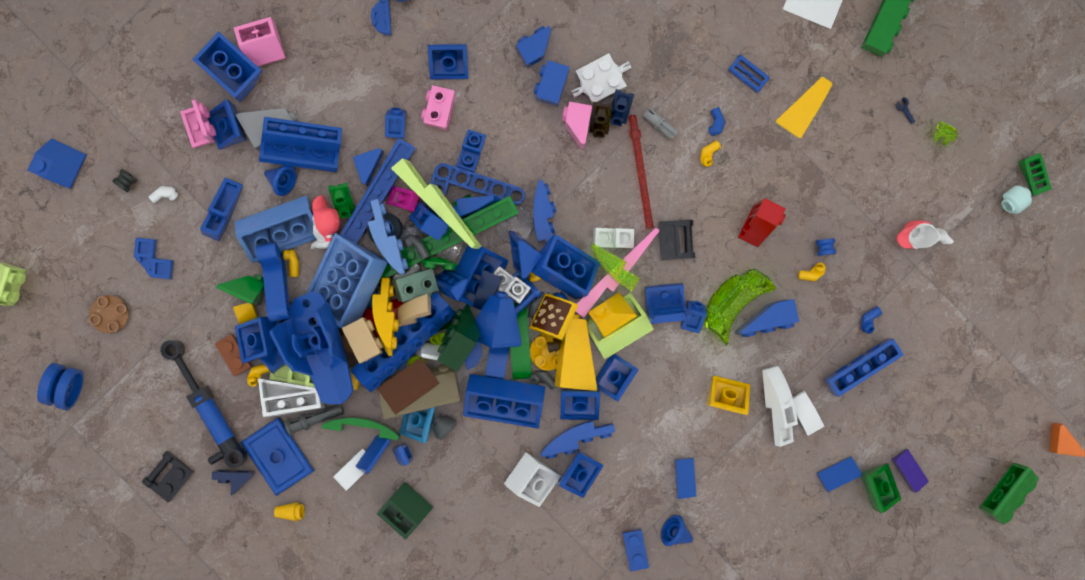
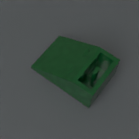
M468 304L465 305L463 310L458 309L453 323H449L445 335L441 340L442 343L437 350L440 353L437 361L457 372L477 344L480 336Z

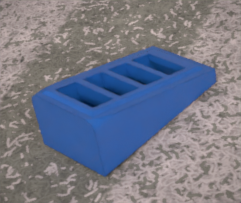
M402 443L393 448V453L399 465L406 466L413 460L407 443Z

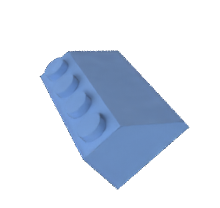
M306 195L235 221L236 237L251 263L258 261L256 246L276 242L281 252H283L284 250L316 240L313 234L312 205Z

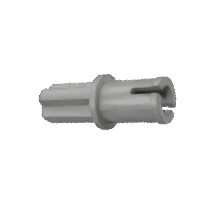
M651 107L642 116L655 127V130L659 129L669 139H673L678 131L665 121V117L662 118Z

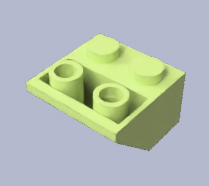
M0 262V305L14 306L19 300V290L25 282L26 269Z

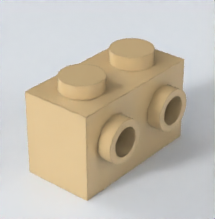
M363 317L342 328L359 364L383 353L382 348L384 346L380 338L375 337L373 333L375 327L370 319L367 320Z

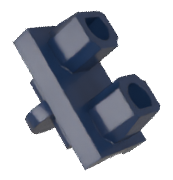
M615 90L610 118L612 125L622 126L623 123L626 124L634 98L633 93Z

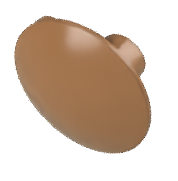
M105 295L98 297L90 307L89 322L100 332L115 333L121 330L127 323L129 316L128 308L125 302L116 296Z

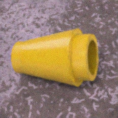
M299 502L276 506L274 509L275 518L296 522L304 518V505L299 504Z

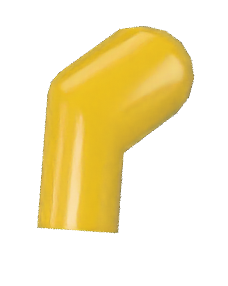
M717 140L702 148L700 162L703 166L709 167L713 164V153L721 149V145Z
M293 249L284 250L283 258L284 260H289V276L298 277L299 261L296 252Z
M817 263L810 271L799 270L798 279L817 281L826 271L825 264Z
M264 364L252 367L247 376V384L250 387H255L258 384V378L260 379L262 374L270 371Z

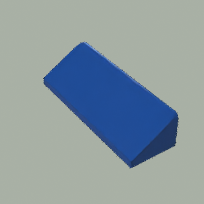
M444 270L435 276L438 291L458 301L468 280L449 270Z

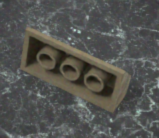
M444 364L431 368L430 371L436 377L439 384L396 415L379 392L383 418L387 419L460 401L459 382L456 371ZM387 377V378L380 384V386H381L382 384H384L385 382H387V381H388L389 379H391L392 377Z

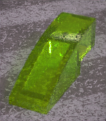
M592 243L590 249L605 272L619 285L633 292L640 278L623 269L627 262Z

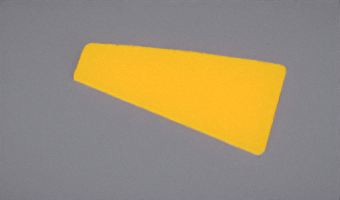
M821 77L776 122L796 137L801 138L831 89L832 82Z

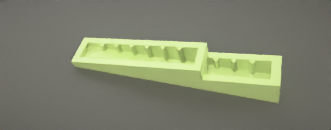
M402 158L391 167L471 248L479 249L481 247L438 186L433 184L427 185L410 161Z

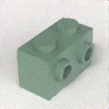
M432 268L392 279L398 302L406 303L426 294L432 296L435 291L439 290Z

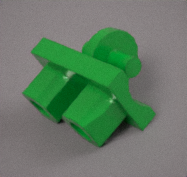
M348 183L328 186L334 208L338 211L339 217H351V212H354L356 208Z

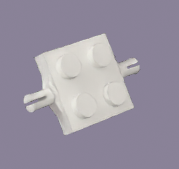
M607 54L575 71L580 80V87L571 90V94L575 98L584 93L589 97L592 105L593 102L599 103L614 95L616 89L622 91L627 88L622 78V73L632 69L631 65L627 61L618 66L614 63L610 54Z

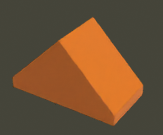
M1056 422L1052 424L1049 452L1085 457V451L1064 424Z

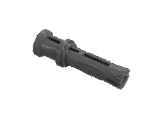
M335 404L308 415L300 414L298 418L284 420L287 433L289 436H292L293 433L303 429L305 431L309 430L310 426L343 415L344 410L341 404Z

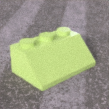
M631 293L623 298L637 317L605 338L590 317L586 319L588 334L604 359L654 330L647 315Z

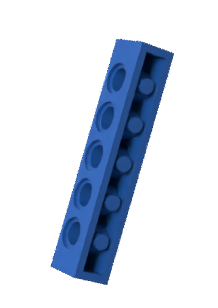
M437 292L430 296L431 315L417 318V323L401 326L398 331H395L394 337H397V348L393 349V356H388L384 348H382V354L364 363H358L350 370L370 393L378 388L388 376L392 375L403 362L407 361L417 349L421 348L430 337L435 335L456 314Z

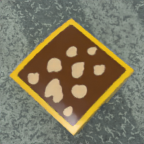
M545 294L529 328L552 338L562 340L578 305L560 297Z

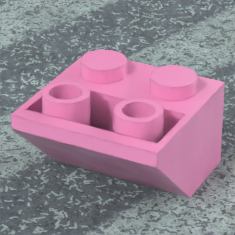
M271 17L234 27L241 52L258 67L286 59L276 22Z

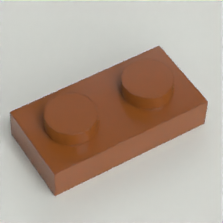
M233 334L215 343L234 377L252 367L250 362L242 364L238 341Z

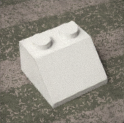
M525 452L504 485L517 496L540 507L561 475L539 459Z

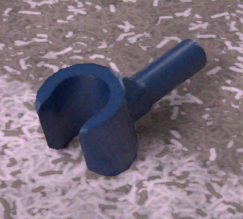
M903 97L902 102L905 106H901L897 101L896 109L903 111L912 124L915 120L907 108L909 101Z

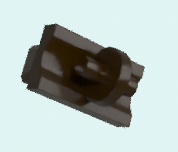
M593 102L589 132L593 133L594 137L604 138L605 134H608L612 110L611 103L599 104Z

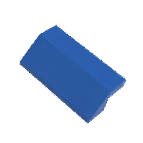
M264 117L259 162L337 172L342 128Z

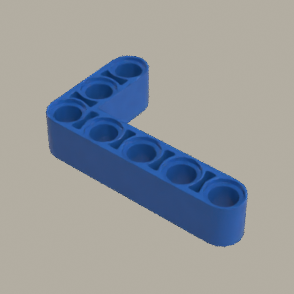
M445 163L436 166L430 184L442 187V193L445 197L447 196L449 186L452 185L483 196L494 195L499 197L500 200L511 196L512 193L517 191L522 194V198L519 201H514L515 205H521L525 201V193L520 187ZM443 168L449 170V174L445 178L439 176V171ZM460 174L467 176L465 183L457 182V177ZM478 180L485 181L486 184L483 189L475 187V183ZM502 186L504 192L501 195H495L493 193L494 187Z

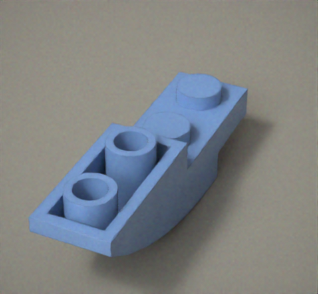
M379 199L372 200L371 206L375 220L369 221L368 225L374 242L387 262L400 274H406L405 269H408L406 258H402L401 250H404L402 240L398 239L396 235L389 237L391 227L389 222L385 221L384 215L387 214L385 204L381 203Z

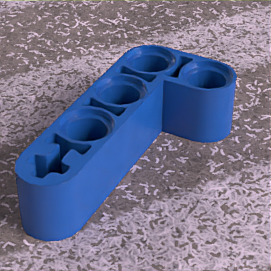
M276 242L256 246V255L263 270L268 319L270 322L291 318L283 254Z

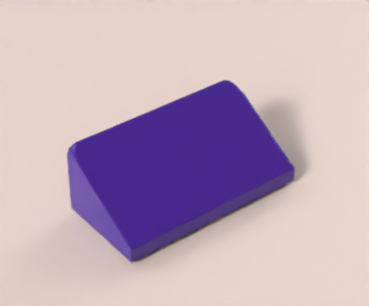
M908 449L891 459L912 492H918L929 482Z

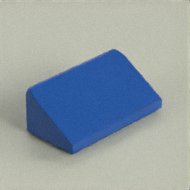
M376 436L356 464V468L366 475L369 474L389 445L390 440Z
M851 456L818 472L817 475L824 489L830 492L862 476V473Z
M694 458L674 459L677 498L696 497Z

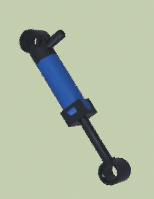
M178 340L164 342L160 348L161 355L167 360L176 362L193 391L186 398L192 408H196L220 449L218 453L208 458L209 464L213 465L224 458L225 464L230 468H237L243 465L248 458L247 452L244 448H241L214 402V395L209 387L199 388L182 359L185 353L184 344ZM171 345H174L176 347V353L174 355H172L169 351ZM233 453L239 455V462H235L232 459Z

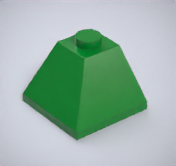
M258 274L224 282L216 287L255 305H261L265 296L264 280Z

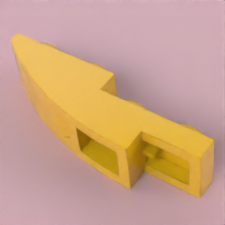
M382 278L380 295L373 294L372 296L373 317L376 331L384 346V350L388 356H393V349L397 348V337L394 336L395 331L399 329V320L395 319L393 303L390 302L391 297H394V285H391L390 278Z

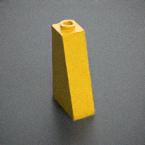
M574 314L561 340L554 386L597 391L587 322L584 319H580V315Z

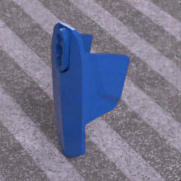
M309 292L294 299L290 306L291 318L274 326L269 333L284 363L290 367L291 371L311 377L322 403L343 404L354 390L342 339L335 317L326 299L320 293Z

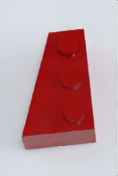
M766 198L754 203L738 238L759 247L772 231L783 223L786 214H784L786 208Z

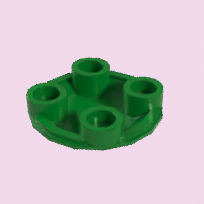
M432 257L420 261L424 264L423 268L435 269L436 265L443 266V270H455V267L459 266L454 261L441 257Z

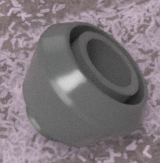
M439 415L432 422L434 425L432 429L436 438L442 440L455 428L457 423L454 418L447 415L443 417Z

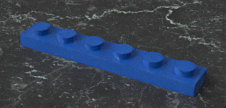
M398 138L342 230L341 236L357 244L367 230L368 222L374 216L371 201L379 199L381 203L384 202L399 177L391 167L402 158L409 161L416 149L414 146Z

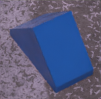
M377 148L353 157L361 183L364 185H369L384 154L383 150Z

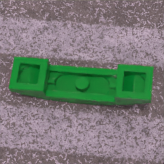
M527 306L517 315L522 342L521 346L510 347L513 380L528 379L532 375Z
M342 417L322 424L323 429L342 431L344 430V425L348 424L379 429L380 438L399 440L401 434L387 424L365 417Z

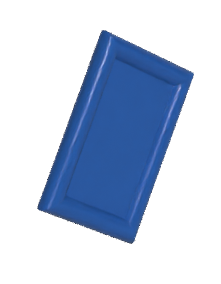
M279 417L240 442L275 496H278L314 472V469L292 436H289L286 427Z

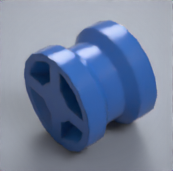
M835 238L817 240L816 245L819 249L817 256L837 254L834 248Z

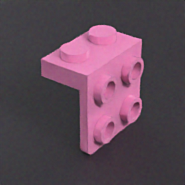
M196 99L192 100V108L180 111L193 149L216 142L214 136L217 135L213 124L210 125L208 118L211 116L207 106L204 107L203 103Z

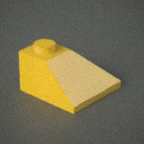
M620 292L588 312V315L604 338L637 317Z

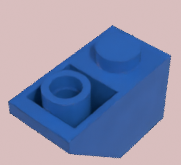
M542 26L534 31V35L530 37L524 36L517 41L516 49L527 68L544 59L551 35L550 26L546 28Z

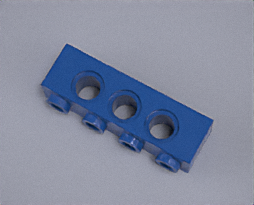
M887 338L823 380L833 396L840 397L904 356L894 339Z

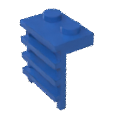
M683 283L645 286L646 312L651 324L691 319L685 305Z

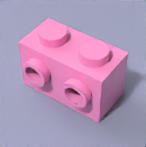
M432 85L431 90L427 91L426 101H428L427 109L423 108L421 115L425 126L447 131L456 96L454 90Z

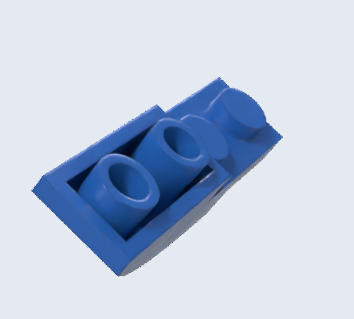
M543 179L538 182L533 207L534 227L538 243L542 241L547 243L552 237V233H555L552 222L548 223V219L554 218L553 213H556L554 202L549 201L548 195L551 192L548 183L544 184Z
M593 420L575 425L553 438L541 450V457L546 456V459L557 457V453L564 452L565 455L575 453L576 449H579V440L585 443L593 441V437L600 436L601 439L611 437V433L615 432L614 424L610 423L594 427Z

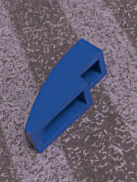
M224 178L208 208L209 213L200 228L202 235L220 242L237 205L243 188L242 184Z

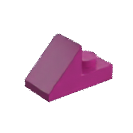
M393 186L386 204L414 212L420 197L414 191Z

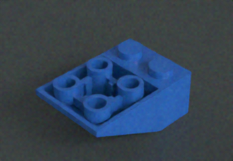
M795 299L767 304L738 328L735 333L741 334L742 337H750L756 335V331H760V333L776 331L775 327L778 326L779 329L795 327L794 323L799 322Z

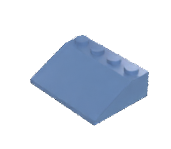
M335 233L307 293L317 292L322 294L333 312L337 326L343 328L361 319L388 262L376 253Z

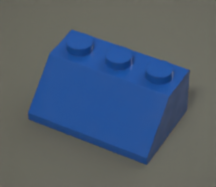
M219 31L192 59L240 103L253 90L262 72L257 65Z
M554 234L539 251L543 256L531 272L574 299L588 296L600 262L557 234Z
M467 245L458 263L459 266L454 272L468 280L459 300L473 307L483 270L495 273L498 267L505 269L509 260L482 246L479 249H474Z

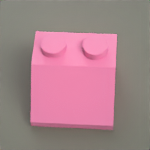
M569 102L568 107L564 106L562 121H565V128L579 148L584 149L592 106Z

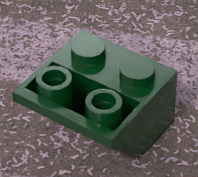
M404 482L378 511L377 515L406 540L433 509V506L410 485Z

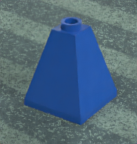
M503 291L491 294L475 319L480 332L478 342L490 348L521 346L522 342L513 298L508 297V293Z

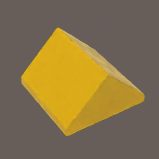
M713 375L706 404L748 415L750 384Z

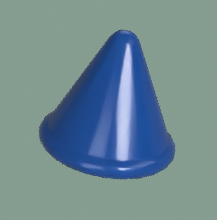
M285 165L264 172L274 193L278 196L289 194L296 184L297 174L292 166Z
M680 515L669 517L661 530V541L665 546L693 542V537Z

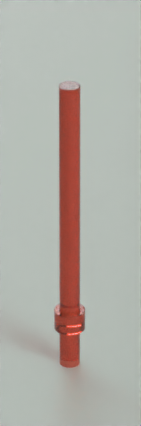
M630 115L631 131H629L630 139L633 141L646 229H651L654 226L640 142L642 137L641 130L638 129L636 115Z

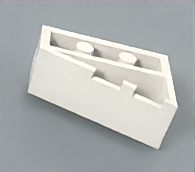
M258 378L263 417L325 408V403L320 401L316 388Z

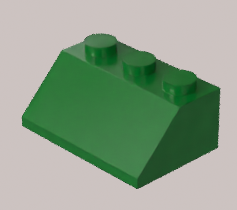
M1013 462L979 508L998 523L1005 525V523H1008L1013 518L1014 511L1023 505L1027 494L1036 488L1039 478L1031 468Z

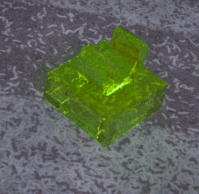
M942 121L936 126L937 133L934 136V141L937 142L940 137H945L943 145L947 146L950 140L954 142L958 137L956 128Z

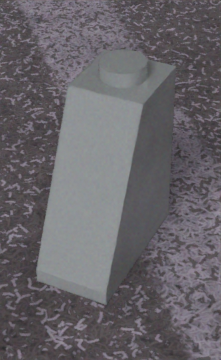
M285 108L245 112L235 115L254 148L259 151L264 117L298 121L295 114Z

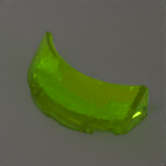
M750 269L741 276L737 274L732 276L711 297L706 308L708 314L707 320L704 321L705 327L727 346L729 344L731 326L739 312L753 299L767 292L774 291L776 289L775 285L768 276L756 269Z

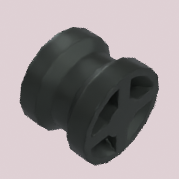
M121 169L119 171L120 175L114 178L112 182L122 190L129 192L131 190L130 186L138 180L124 169Z

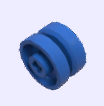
M51 363L40 379L37 391L38 402L48 406L55 405L56 408L65 411L70 410L80 395L84 379L83 372L72 367L67 369L62 364Z

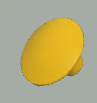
M542 333L535 337L531 343L530 358L539 369L546 371L554 370L557 366L558 351L549 353L547 343L553 342V338Z

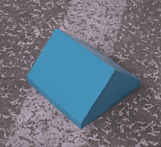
M437 407L404 414L399 434L426 443L429 439Z

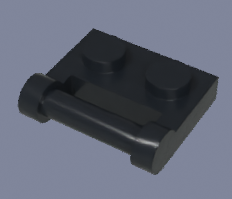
M693 220L659 222L661 260L695 258L692 241ZM679 227H684L686 253L680 252Z
M165 451L162 455V460L150 475L142 480V483L169 503L194 471L172 453ZM169 462L172 463L173 467L162 481L157 484L155 479Z

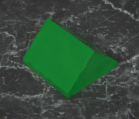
M888 463L861 472L862 481L874 510L884 513L901 500Z

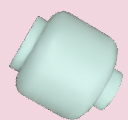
M1016 185L1003 194L1002 207L1008 213H1021L1032 203L1031 192L1022 186Z

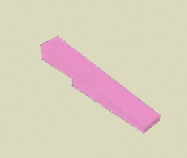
M655 228L589 291L588 296L583 297L577 302L576 313L584 318L606 288L613 292L660 230Z

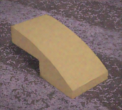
M428 294L414 298L398 308L399 327L417 323V318L431 315V297Z

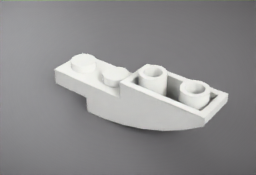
M773 366L762 370L765 405L767 408L772 409L775 446L781 447L794 442L792 426L798 425L788 383L779 366Z

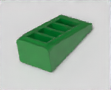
M1041 153L1018 161L1032 196L1052 189ZM1034 162L1035 166L1030 167L1029 164ZM1037 169L1038 172L1032 175L1031 171ZM1038 176L1041 177L1040 180L1034 182L1033 178ZM1044 184L1043 187L1036 189V185Z

